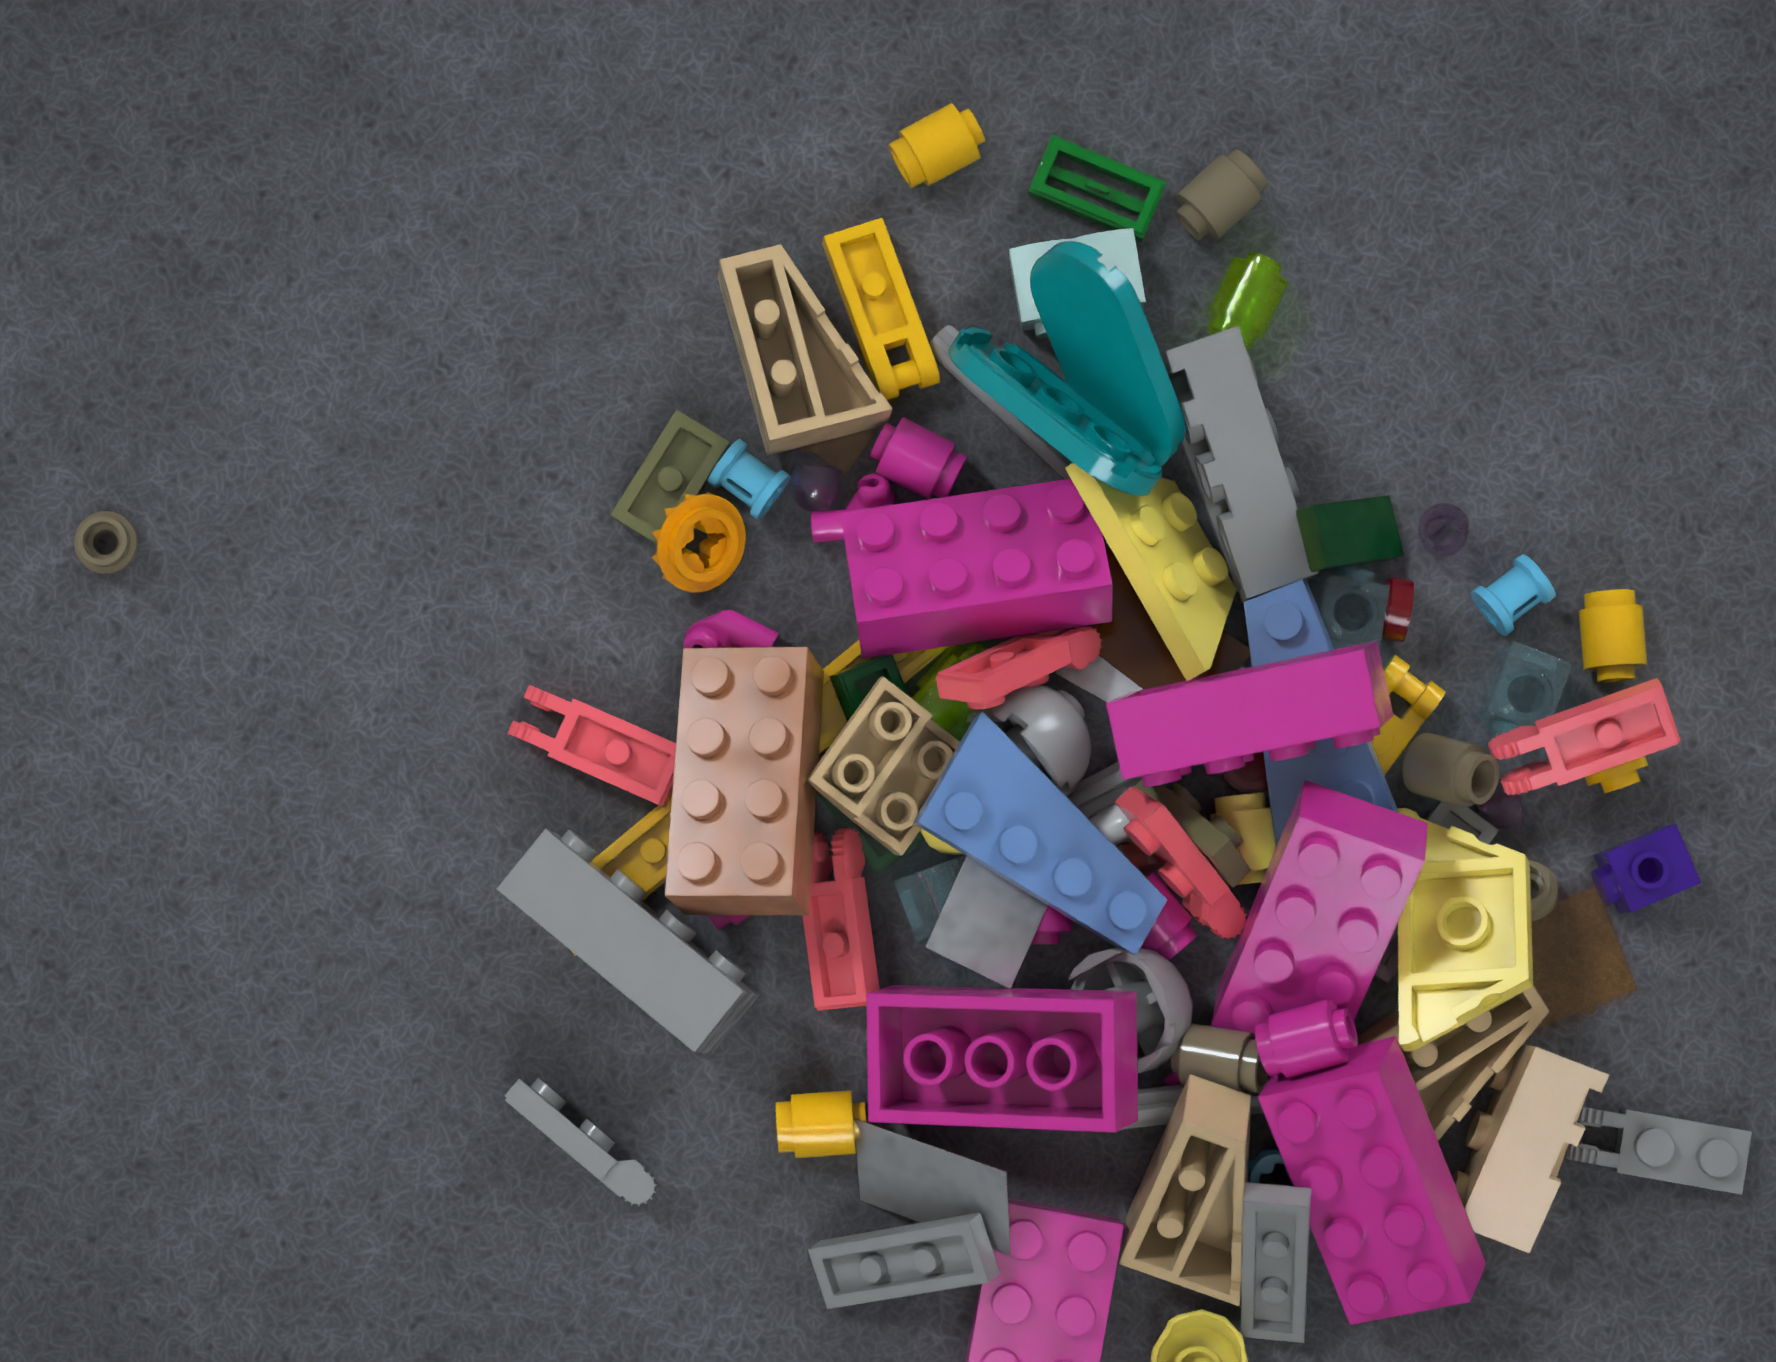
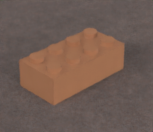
M808 647L683 648L665 896L684 915H809L817 790L806 779L818 764L824 670Z

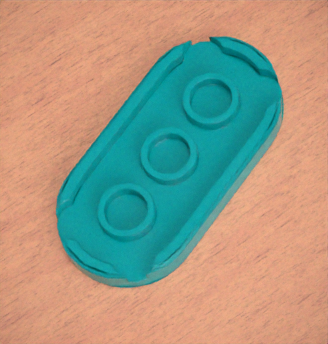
M1076 241L1060 242L1035 261L1030 274V288L1035 306L1066 382L1140 439L1153 452V456L1157 460L1154 465L1162 466L1179 450L1177 448L1184 441L1186 425L1180 403L1136 291L1129 279L1116 266L1108 270L1104 264L1097 260L1103 254L1095 248Z
M968 327L960 330L951 344L948 354L955 366L969 380L1088 474L1115 489L1131 495L1147 496L1150 494L1162 476L1161 466L1154 465L1157 460L1154 458L1153 452L1140 439L1016 344L1011 345L1008 342L1003 348L992 345L989 342L994 335H991V332L985 329Z

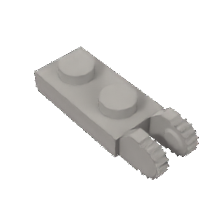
M539 1078L530 1087L518 1079L506 1093L505 1101L617 1196L625 1197V1202L629 1201L631 1205L638 1204L640 1206L641 1203L647 1204L649 1199L652 1200L653 1193H656L654 1187L657 1185L654 1184L653 1180L655 1178L650 1176V1172L646 1173L644 1171L645 1167L636 1160L616 1161L610 1156L608 1152L615 1142L588 1119L577 1128L559 1113L567 1102Z
M1582 1107L1577 1120L1580 1124L1599 1128L1603 1125L1618 1128L1615 1152L1599 1150L1597 1146L1579 1143L1577 1147L1568 1145L1566 1159L1612 1167V1171L1616 1173L1742 1195L1752 1135L1751 1131L1621 1109V1113Z

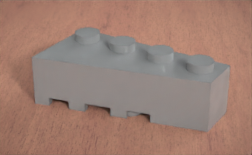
M1239 326L1167 350L1162 360L1180 403L1186 425L1184 441L1181 443L1223 558L1227 564L1231 580L1237 589L1236 593L1240 604H1244L1243 602L1301 579L1306 578L1307 581L1313 579L1319 573L1318 571L1311 572L1296 516V510H1298L1296 503L1301 502L1299 488L1289 467L1284 468L1277 446L1279 444L1277 428L1270 411L1264 406L1258 388L1256 371L1246 351Z
M544 829L498 886L497 890L693 1052L712 1054L759 996L757 992L742 981L746 973L718 950H715L710 956L691 941L697 933L671 911L666 909L660 916L642 902L647 892L622 871L617 869L610 876L592 861L598 852L573 831L568 829L563 837H561L557 833Z

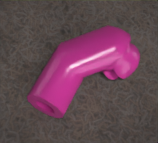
M879 474L865 475L858 481L859 490L845 509L812 511L813 542L844 541L841 512L893 505L895 495L889 481Z
M728 609L692 624L686 631L683 648L774 647L779 633L736 611Z

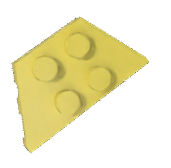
M1074 463L1065 467L1186 681L1188 682L1209 670L1237 589L1228 575V567L1223 556L1212 547L1199 525L1197 513L1192 502L1181 493L1175 481L1163 477L1159 479L1149 495L1136 496L1103 483Z
M1398 808L1400 814L1428 823L1425 862L1398 920L1399 1045L1406 1052L1415 1051L1533 987L1530 863L1525 854L1499 844L1488 845L1479 841L1474 834L1453 826L1450 829L1420 818L1415 811L1407 808Z

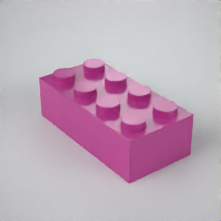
M1071 479L841 512L862 659L1112 622V580L1103 534Z
M1377 641L1196 678L1188 682L1182 681L1129 692L1106 703L1122 779L1141 776L1143 787L1182 779L1181 775L1192 772L1191 766L1203 763L1205 764L1206 774L1244 767L1245 762L1254 760L1253 753L1267 750L1270 761L1306 755L1309 753V749L1317 747L1316 740L1331 737L1333 738L1335 748L1367 743L1374 740L1373 736L1380 735L1379 728L1394 716Z
M1304 780L1249 911L1244 928L1241 931V935H1239L1219 983L1211 1026L1252 1032L1255 1035L1256 1026L1268 1023L1270 1015L1327 999L1333 1000L1338 1010L1347 1008L1354 1022L1425 862L1428 823Z
M892 985L866 993L868 1122L1117 1132L1138 1121L1136 991Z
M1394 1036L1349 1048L1350 1058L1347 1063L1291 1078H1286L1283 1073L1270 1076L1258 1096V1100L1293 1186L1311 1188L1310 1228L1349 1324L1354 1325L1471 1302L1486 1262L1397 1037Z
M1008 1198L1011 1256L992 1249L1000 1274L989 1283L978 1285L965 1362H1100L1124 1224L1116 1217Z

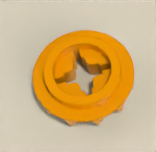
M709 492L702 495L684 494L683 502L676 507L664 509L667 518L661 529L652 532L657 540V552L651 558L660 566L663 573L662 578L675 587L687 592H705L721 585L736 570L745 549V526L739 511L728 500ZM695 528L709 534L707 539L700 542V553L698 555L685 548L686 544L694 539L693 529Z

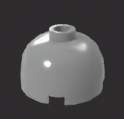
M1043 685L1021 687L1006 694V700L1003 704L988 709H975L968 715L966 722H972L976 714L983 711L1066 797L1074 791L1084 777L1092 754L1091 739L1088 726L1083 719L1085 717L1084 710L1081 704L1068 692L1063 690L1055 691Z
M1117 947L1090 954L1073 969L1069 980L1075 979L1071 990L1136 991L1138 1073L1156 1069L1167 1062L1183 1041L1188 1027L1192 1024L1193 1001L1188 983L1178 968L1156 951L1140 948L1137 955H1134L1127 950Z

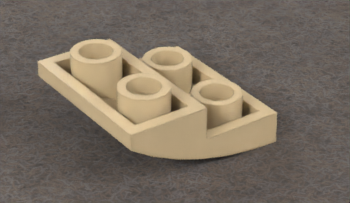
M883 676L877 680L806 780L829 802L893 854L902 856L921 830L913 822L960 741L931 720L933 715Z

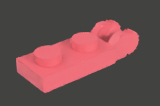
M1081 626L1076 627V629L1067 628L1015 636L938 672L936 682L939 698L967 702L968 708L976 710L999 706L1005 702L1006 694L1021 687L1042 685L1049 680L1048 674L1064 666H1067L1069 669L1081 670L1087 667L1088 663L1093 664V661L1097 660V656L1101 654L1102 639L1099 637L1100 633H1097V629Z
M1658 678L1534 721L1536 726H1520L1509 732H1503L1492 738L1488 742V747L1491 755L1499 760L1544 748L1548 761H1533L1522 765V767L1509 770L1508 773L1501 777L1504 792L1507 795L1512 794L1513 796L1553 783L1561 786L1679 744L1681 740L1662 684Z
M528 686L524 698L529 700L531 705L547 712L552 710L564 715L563 722L555 738L541 733L539 728L523 721L520 723L513 721L507 734L548 751L547 756L666 808L673 792L676 743L574 698L572 702H569L537 687Z
M1136 787L1128 788L1115 803L1130 821L1123 828L1129 838L1147 855L1151 856L1154 852L1164 864L1158 870L1159 875L1175 893L1183 898L1182 906L1192 915L1193 919L1203 926L1207 925L1211 928L1212 932L1222 939L1226 938L1229 940L1231 937L1235 939L1236 935H1241V931L1246 923L1247 914L1227 884L1163 804Z
M851 827L834 831L835 834L832 835L833 839L831 841L832 858L829 854L830 848L828 846L829 842L826 841V836H822V833L814 832L809 915H802L814 1006L817 1008V1011L867 1006L866 993L880 989L865 877H861L866 864L864 851H862L863 844L861 843V837L858 835L859 832H856L855 828ZM833 869L835 880L828 881L831 871Z

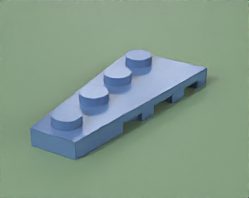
M1306 578L1243 602L1252 667L1334 650ZM1332 737L1316 740L1317 747L1309 749L1308 754L1279 761H1270L1268 750L1263 751L1276 847L1304 780L1399 813L1371 741L1349 747L1335 748Z
M983 711L976 714L913 823L1115 947L1137 955L1167 899Z

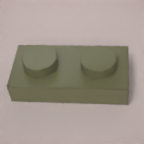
M676 409L610 516L657 546V540L652 532L661 529L667 518L664 509L679 505L683 502L684 494L700 495L714 467L731 446L730 442Z
M1141 780L1135 786L1168 809L1220 877L1232 888L1251 871L1237 849L1243 843L1238 833L1217 815L1208 821L1199 814L1202 810L1201 805L1180 784L1175 782L1170 788H1167L1164 784L1143 787Z

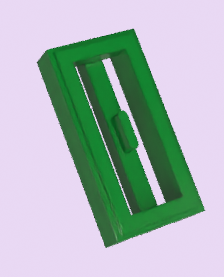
M1052 135L1028 190V196L1110 230L1133 228L1135 240L1142 243L1167 182ZM1059 155L1148 192L1146 201L1144 202L1054 164L1055 159ZM1047 178L1139 215L1138 220L1135 222L1046 185Z

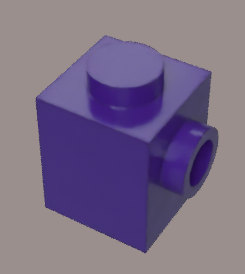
M1676 824L1658 827L1593 855L1598 869L1591 872L1596 890L1605 905L1608 906L1614 903L1618 913L1636 911L1701 883Z

